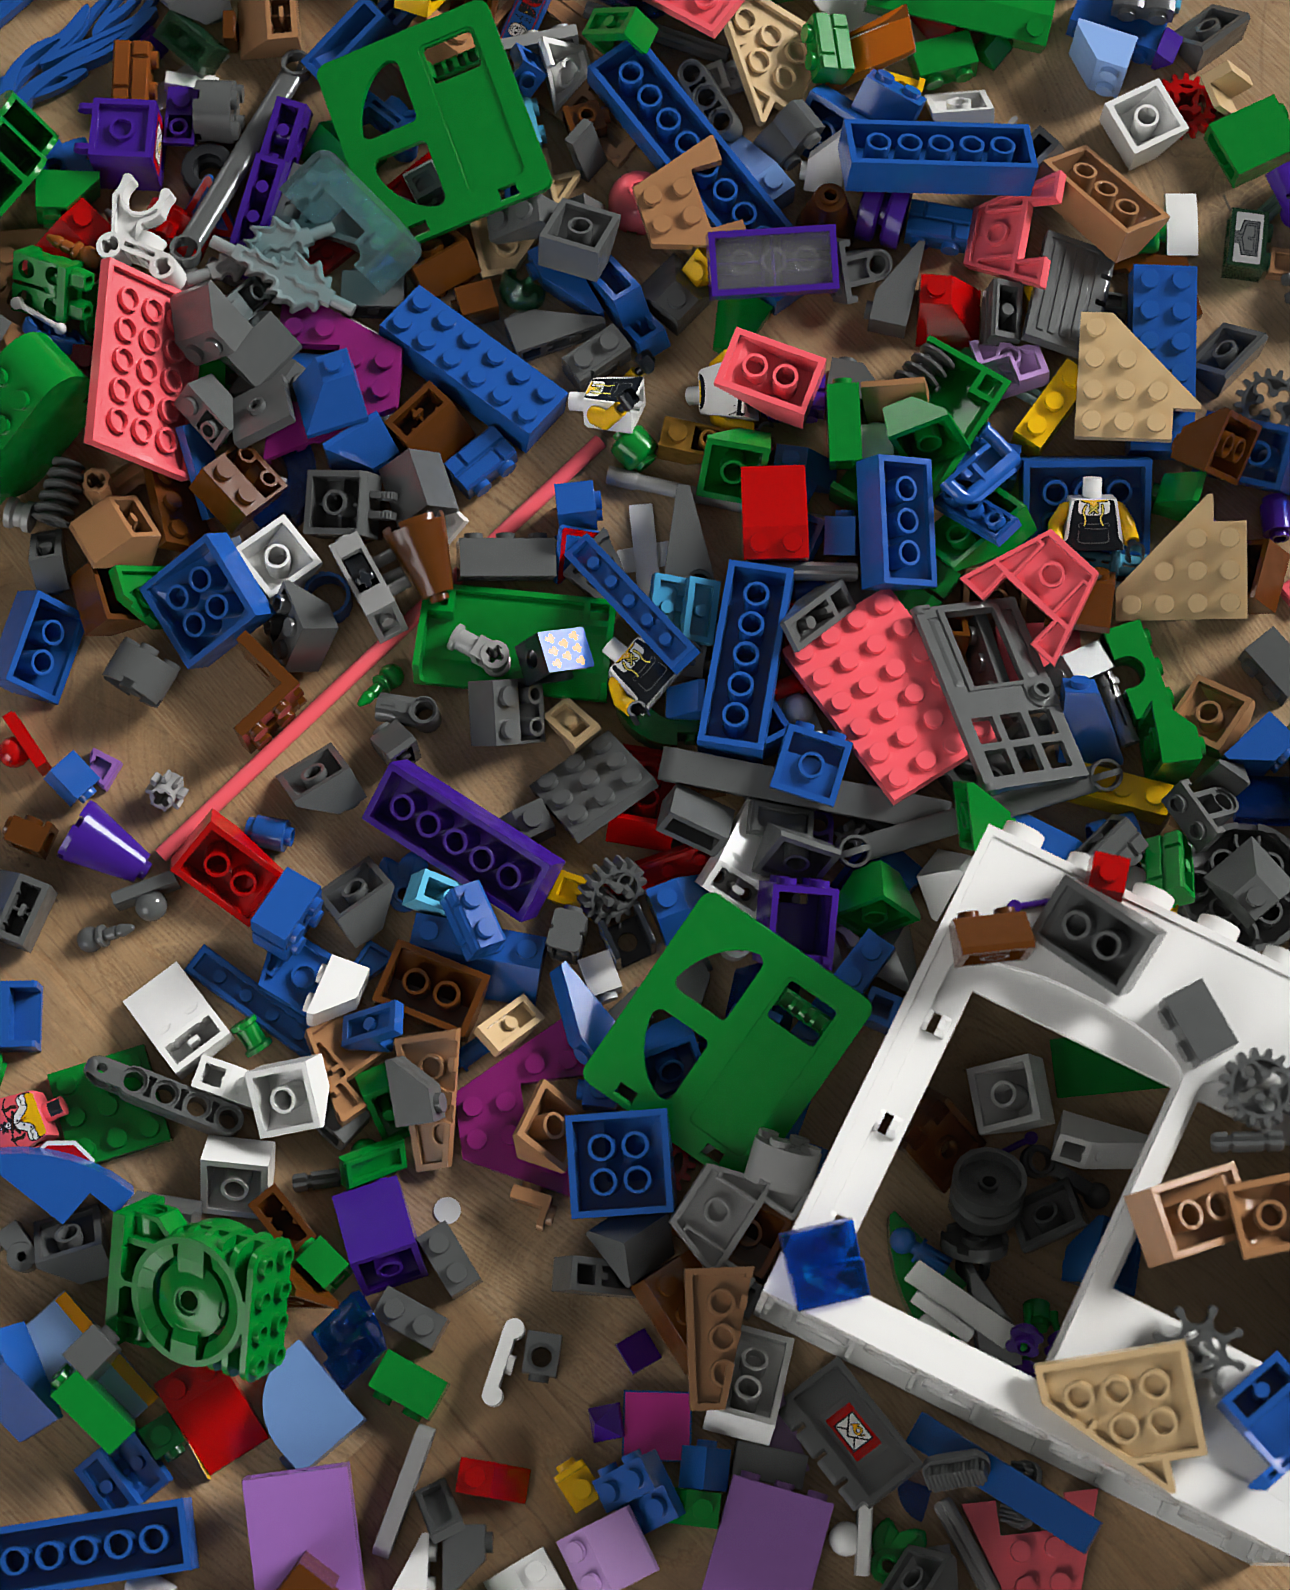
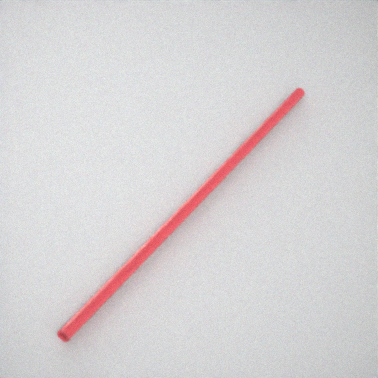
M595 435L487 538H496L497 533H515L555 495L554 484L568 483L606 447L604 442ZM456 566L452 570L453 584L460 585L463 581H457ZM422 599L403 616L409 628L408 630L381 644L377 640L155 850L156 853L167 862L212 808L220 812L419 623Z

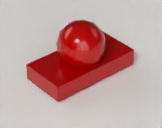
M11 710L2 718L14 736L5 738L0 743V761L7 767L18 768L24 766L30 758L39 773L45 776L52 769V766L20 718Z

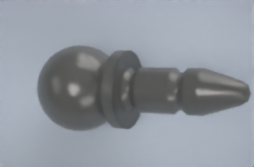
M103 924L97 927L88 926L78 933L77 944L85 952H96L101 947H108L111 940L127 936L134 931L135 926L133 924H119L108 928Z

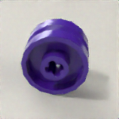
M863 192L856 217L857 223L854 238L870 242L875 237L878 225H881L880 245L896 250L905 226L913 193L893 192L889 197L887 196L888 192Z

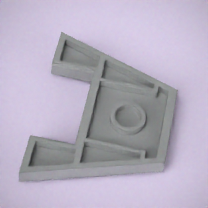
M706 1163L668 1222L704 1268L737 1267L728 1261V1258L763 1203L790 1221H793L807 1200L808 1195L805 1193L804 1196H793L768 1189L769 1184L765 1183L761 1178L759 1184H755L746 1179L742 1172ZM754 1277L751 1278L749 1289L756 1280Z

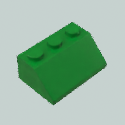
M1159 699L1150 701L1136 725L1137 736L1140 739L1138 744L1144 777L1176 785L1181 780L1189 779L1203 759L1202 756L1206 755L1205 741L1203 736H1198L1197 726Z

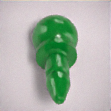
M396 664L383 666L379 675L373 677V684L367 691L362 693L357 705L359 707L368 705L380 695V692L390 693L392 689L400 687L404 681L402 668Z

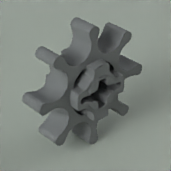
M1212 1304L1207 1307L1206 1318L1197 1324L1189 1322L1186 1319L1184 1309L1181 1306H1176L1174 1312L1181 1321L1179 1332L1172 1336H1166L1156 1330L1152 1334L1153 1338L1156 1341L1162 1342L1185 1339L1186 1345L1198 1346L1200 1341H1204L1203 1346L1214 1354L1215 1357L1200 1355L1198 1360H1194L1195 1355L1188 1350L1193 1380L1206 1378L1212 1383L1214 1393L1218 1396L1223 1395L1224 1389L1217 1381L1218 1371L1228 1365L1240 1371H1244L1246 1368V1364L1243 1361L1229 1358L1226 1352V1347L1230 1340L1243 1336L1242 1329L1234 1327L1228 1333L1217 1332L1213 1326V1319L1218 1313V1308ZM1196 1331L1194 1334L1185 1337V1335H1187L1188 1333ZM1213 1337L1218 1342L1219 1347L1217 1349L1212 1342ZM1213 1364L1210 1368L1202 1371L1203 1368Z

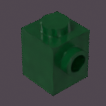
M166 1411L138 1430L157 1461H164L166 1459L169 1463L186 1452L184 1447L189 1444L169 1411Z

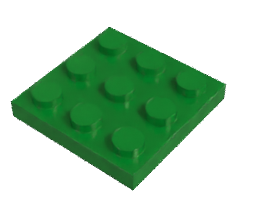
M144 1044L104 1056L128 1066H139L153 1072ZM86 1062L47 1075L53 1098L62 1096L69 1109L68 1115L59 1118L65 1141L78 1142L95 1159V1163L102 1164L173 1141L167 1118L127 1103L120 1099L118 1095L94 1086L83 1072ZM130 1077L123 1081L125 1087L130 1091L141 1089V1083L136 1078ZM159 1091L155 1093L156 1098L162 1103Z

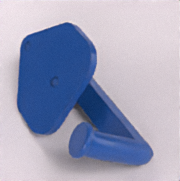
M986 422L977 435L978 438H983L988 443L974 453L940 485L942 491L945 490L953 500L960 504L980 503L1022 466L1019 454L991 426L990 422ZM992 446L1003 459L984 473L975 462ZM962 477L966 481L969 478L973 484L964 490L956 480Z

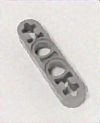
M420 1423L416 1429L373 1546L372 1554L389 1560L432 1446L436 1433L435 1428Z

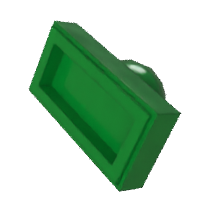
M400 1134L379 1142L370 1138L359 1139L353 1144L350 1153L338 1157L342 1185L346 1190L408 1167L405 1141Z

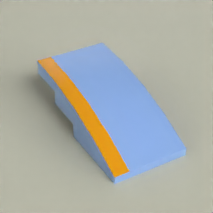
M66 1290L26 1324L50 1383L53 1380L51 1377L65 1363L71 1366L62 1354L92 1324L97 1325ZM121 1352L98 1380L134 1418L138 1417L159 1398L158 1393L135 1370V1367Z

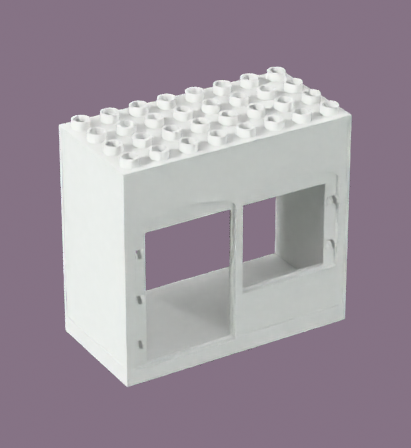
M1006 821L1002 830L988 824L765 1284L753 1315L836 1357L839 1356L840 1359L1251 1566H1290V1470L1267 1491L1250 1490L1247 1486L1269 1466L1216 1407L1223 1397L1263 1362L1227 1345L1226 1352L1229 1358L1243 1361L1246 1364V1368L1244 1371H1240L1228 1365L1218 1371L1217 1381L1224 1389L1223 1395H1216L1213 1391L1212 1383L1206 1378H1199L1194 1381L1208 1455L1171 1461L1176 1493L1170 1494L1041 1403L1037 1379L835 1279L972 992L1170 1088L1046 1361L1162 1343V1341H1156L1153 1338L1152 1334L1154 1331H1160L1166 1336H1172L1179 1332L1181 1328L1180 1321L1113 1289L1137 1236L1124 1196L1161 1184L1197 1102L1205 1104L1231 1118L1234 1117L1236 1113L1234 1108L1229 1110L1223 1109V1106L1229 1100L1228 1097L1218 1096V1092L1226 1087V1084L1218 1080L1222 1074H1230L1224 1067L1227 1062L1232 1061L1238 1064L1235 1056L1242 1051L1249 1058V1050L1256 1047L1260 1056L1269 1048L1272 1049L1273 1059L1276 1060L1284 1055L1286 1058L1283 1066L1285 1068L1290 1067V950L1275 945H1267L1263 954H1260L1237 943L1240 930L1225 919L1203 913L1200 915L1197 923L1170 911L1175 902L1174 898L1162 889L1147 883H1135L1132 892L1125 889L1121 904L1138 912L1168 933L1128 994L1116 996L1036 941V948L1027 960L955 968L949 924L953 918H957L958 913L975 910L979 911V916L993 914L994 909L1007 907L1008 902L1011 900H1018L1022 903L1051 898L1065 874L1085 883L1088 863L1091 857L1082 852L1072 851L1067 861L1041 849L1045 840L1041 833L1017 821ZM1045 906L1021 910L1026 911L1031 929ZM1202 978L1239 1043L1231 1050L1194 1069L1190 1062L1186 1063L1181 1058L1176 1048L1178 1040L1172 1029L1166 1030L1158 1017V1011L1160 1010L1158 1004L1168 995ZM936 1013L942 1016L934 1034H931L925 1030L933 1014ZM1248 1066L1244 1068V1073L1247 1077H1254L1255 1071L1253 1068ZM1271 1074L1270 1078L1259 1085L1256 1084L1246 1093L1239 1092V1100L1243 1103H1248V1099L1256 1093L1263 1092L1274 1083L1280 1085V1077L1276 1074ZM1265 1099V1108L1274 1110V1102ZM1281 1112L1284 1121L1276 1125L1270 1119V1126L1266 1129L1261 1128L1259 1121H1256L1252 1127L1262 1131L1264 1134L1268 1131L1280 1130L1284 1135V1143L1290 1146V1115L1288 1116ZM885 1113L894 1116L884 1135L877 1130ZM1242 1117L1238 1121L1246 1124L1247 1118ZM836 1215L845 1218L837 1236L834 1237L828 1234ZM1196 1331L1188 1333L1187 1335H1185V1337L1194 1334ZM1213 1338L1212 1342L1217 1349L1219 1347L1218 1342ZM1200 1341L1198 1346L1187 1345V1349L1195 1355L1194 1360H1198L1200 1355L1215 1357V1355L1203 1346L1204 1341ZM1213 1364L1203 1368L1202 1371L1210 1368Z

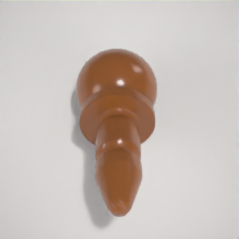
M48 234L46 236V239L55 248L70 255L69 258L71 260L83 261L84 269L94 271L100 266L102 257L98 254L95 247L84 246V243L81 241L74 244L58 235Z

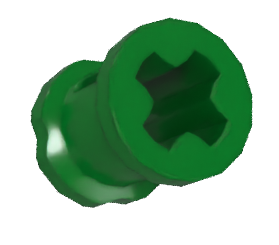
M255 1014L247 1016L230 1028L231 1033L236 1034L246 1048L245 1054L248 1058L259 1053L273 1042L270 1037L264 1035L256 1023L257 1017Z

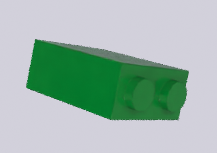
M1274 94L1210 123L1203 138L1232 188L1264 175L1290 161V120L1288 118V111L1284 104L1278 102Z
M836 378L832 380L833 384H826L829 470L856 469V462L862 460L859 382L852 383V378Z
M65 1363L51 1377L53 1380L51 1381L50 1396L109 1455L135 1431V1418L98 1380H86L68 1363Z

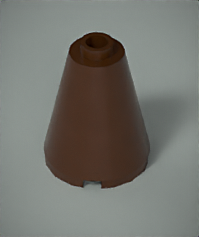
M834 183L823 184L815 191L799 213L795 226L836 224V237L850 239V245L852 246L855 242L856 219L845 191ZM851 246L845 247V250L848 251Z
M439 510L436 516H434L432 511L398 522L400 529L393 532L390 526L382 531L384 539L423 600L430 599L431 604L449 599L448 592H451L454 588L446 518L443 511Z

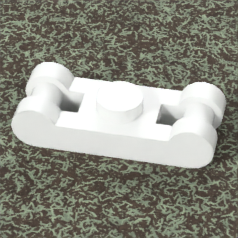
M517 1318L509 1319L504 1325L482 1391V1399L490 1407H498L504 1401V1394L500 1388L505 1374L511 1376L517 1356L512 1355L515 1342L521 1340L526 1333L524 1324Z

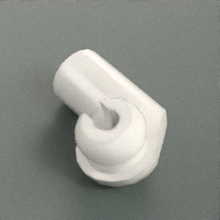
M159 1575L130 1579L124 1585V1590H177L178 1588Z

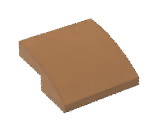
M925 377L861 382V393L868 424L872 422L885 424L882 408L899 400L913 396L929 402V389Z

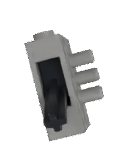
M357 531L343 535L334 543L328 545L380 644L408 630L409 628L393 596L410 588L411 583L400 566L384 575H381L378 570L396 560L393 551L389 548L371 557Z

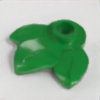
M890 1518L882 1520L872 1533L871 1545L874 1551L870 1566L872 1577L877 1582L883 1584L890 1574L882 1569L883 1560L891 1561L894 1567L908 1544L926 1548L927 1535L924 1530L912 1528L899 1533Z

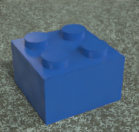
M286 867L250 920L251 930L253 931V943L286 962L292 954L298 955L305 945V934L310 927L315 929L323 918L324 911L322 910L324 900L322 899L321 886L291 868Z

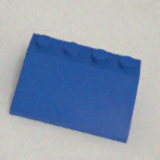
M1147 455L1020 456L1022 466L1019 469V501L1027 506L1037 528V531L1025 542L1048 530L1049 519L1059 504L1066 502L1068 495H1082L1083 477L1097 476L1102 477V494L1113 495L1117 498V501L1124 503L1135 521L1139 543L1144 545L1145 554H1150L1153 463L1151 458ZM1124 545V550H1120L1121 554H1125L1127 546ZM1099 550L1095 552L1111 554L1115 550ZM1137 551L1130 552L1133 556H1141Z

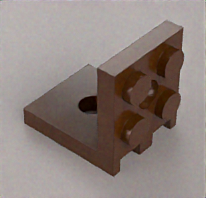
M245 630L236 638L244 658L275 687L263 701L233 728L242 746L252 754L256 749L262 750L272 740L271 735L280 727L285 728L296 717L295 713L307 700L303 697L304 692L299 687L300 683Z
M927 1086L898 1149L907 1155L937 1190L945 1194L951 1186L953 1167L959 1157L969 1150L984 1147L987 1142L978 1134L976 1129L948 1097ZM885 1113L877 1131L885 1135L894 1116ZM949 1141L947 1150L942 1153L944 1144Z

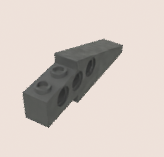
M677 484L664 574L683 578L695 576L715 580L690 485ZM719 596V603H718V611H717L716 623H718L719 614H720V608H721L720 596ZM699 645L703 653L694 658L696 664L694 666L688 664L675 681L689 682L703 679V675H709L712 657L706 656L708 645Z

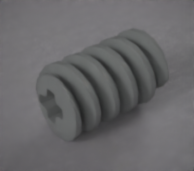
M924 343L919 348L920 353L915 352L911 356V361H906L903 364V370L895 372L894 379L925 377L926 383L936 388L938 383L934 376L937 375L945 379L947 374L943 369L944 366L954 370L955 365L953 361L943 351L931 344Z
M56 456L52 460L54 467L49 468L47 472L49 479H45L43 482L45 490L40 491L38 495L40 502L35 503L34 510L36 513H33L32 517L52 527L69 528L70 523L63 518L64 516H75V512L68 508V506H78L80 503L73 496V493L83 494L84 489L77 485V483L84 482L82 470L86 468L77 461Z

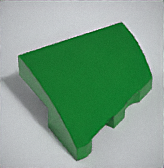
M758 298L718 300L713 351L720 354L723 350L728 349L736 327L758 334L772 314L773 306Z

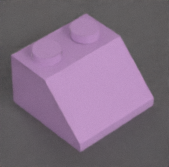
M630 1505L556 1541L578 1590H621L660 1570Z

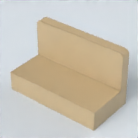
M1228 60L1200 76L1213 107L1225 116L1237 111L1232 98L1253 87L1249 75Z

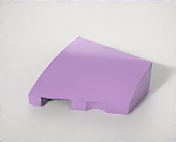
M979 340L969 341L970 350L975 361L1012 381L1002 399L1049 384L1050 371L1038 345L1025 344L1023 346H1014L1011 343L1000 342L999 346L981 345Z

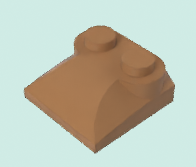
M1198 674L1174 711L1197 726L1198 736H1203L1205 741L1206 755L1212 758H1220L1240 739L1251 722L1256 705L1254 699Z
M1290 1173L1226 1185L1225 1190L1243 1260L1290 1252Z

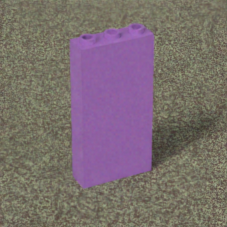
M350 1461L246 1475L243 1478L242 1487L255 1590H276L305 1551L309 1552L340 1576L335 1585L339 1590H365Z
M745 1470L741 1471L740 1476L733 1474L701 1590H812L834 1507L833 1503L827 1502L828 1495L813 1490H808L807 1496L793 1492L795 1485L776 1480L773 1486L761 1483L759 1481L761 1475Z

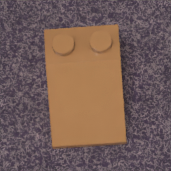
M1234 1161L1124 1196L1148 1268L1238 1240L1225 1190L1226 1185L1241 1183Z

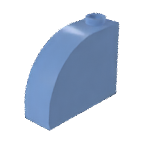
M299 1339L286 1350L282 1364L271 1371L267 1377L263 1392V1416L273 1442L283 1453L279 1460L287 1470L316 1466L368 1421L307 1346Z

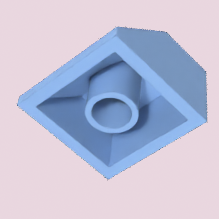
M1079 18L1069 55L1089 90L1095 91L1103 97L1111 96L1117 98L1138 37Z

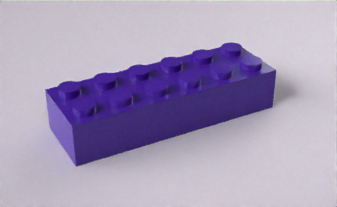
M408 759L389 763L362 816L363 820L459 883L466 884L480 880L489 902L519 922L537 917L566 862Z

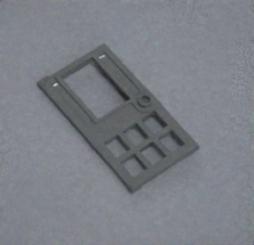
M1015 597L932 607L928 604L915 606L910 610L981 789L990 796H994L1004 791L1088 778V770L1061 709V703L1050 677H1048L1038 652L1030 645L1033 640ZM992 613L1019 680L974 686L947 618ZM1046 713L1054 734L1038 736L1030 714ZM1017 716L1026 738L1010 740L1001 719ZM988 720L998 742L981 744L973 722ZM1059 745L1068 766L1051 768L1043 747ZM1031 749L1039 770L1024 773L1014 751ZM1003 753L1011 775L995 777L986 755Z

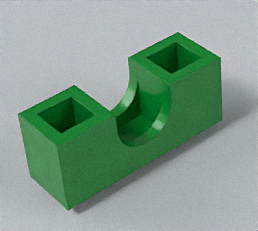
M1140 619L1112 627L1109 634L1102 633L1099 641L1115 667L1128 666L1133 668L1139 675L1140 684L1125 689L1122 695L1134 727H1136L1150 701L1153 699H1159L1173 709L1172 705L1175 704L1174 695L1171 688L1164 685L1161 677L1164 674L1162 663L1158 657L1154 658L1150 647L1152 646L1151 634L1148 628H1143Z

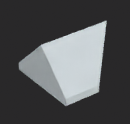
M542 36L538 39L539 56L548 74L545 80L556 114L587 79V66L591 63L585 45Z
M937 849L916 876L929 914L936 922L949 906V900L956 893L972 860V856Z

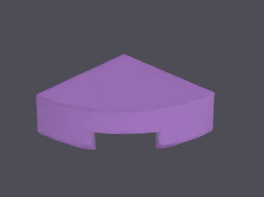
M93 747L89 757L90 768L100 777L97 785L105 792H108L123 763Z

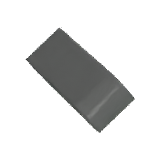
M696 59L683 61L678 68L677 76L688 96L726 143L737 141L743 132L742 122L713 75ZM700 72L699 77L695 81L691 82L692 76L695 73ZM715 96V99L712 102V104L706 106L707 100L710 97ZM730 120L728 127L720 130L721 125L725 121Z

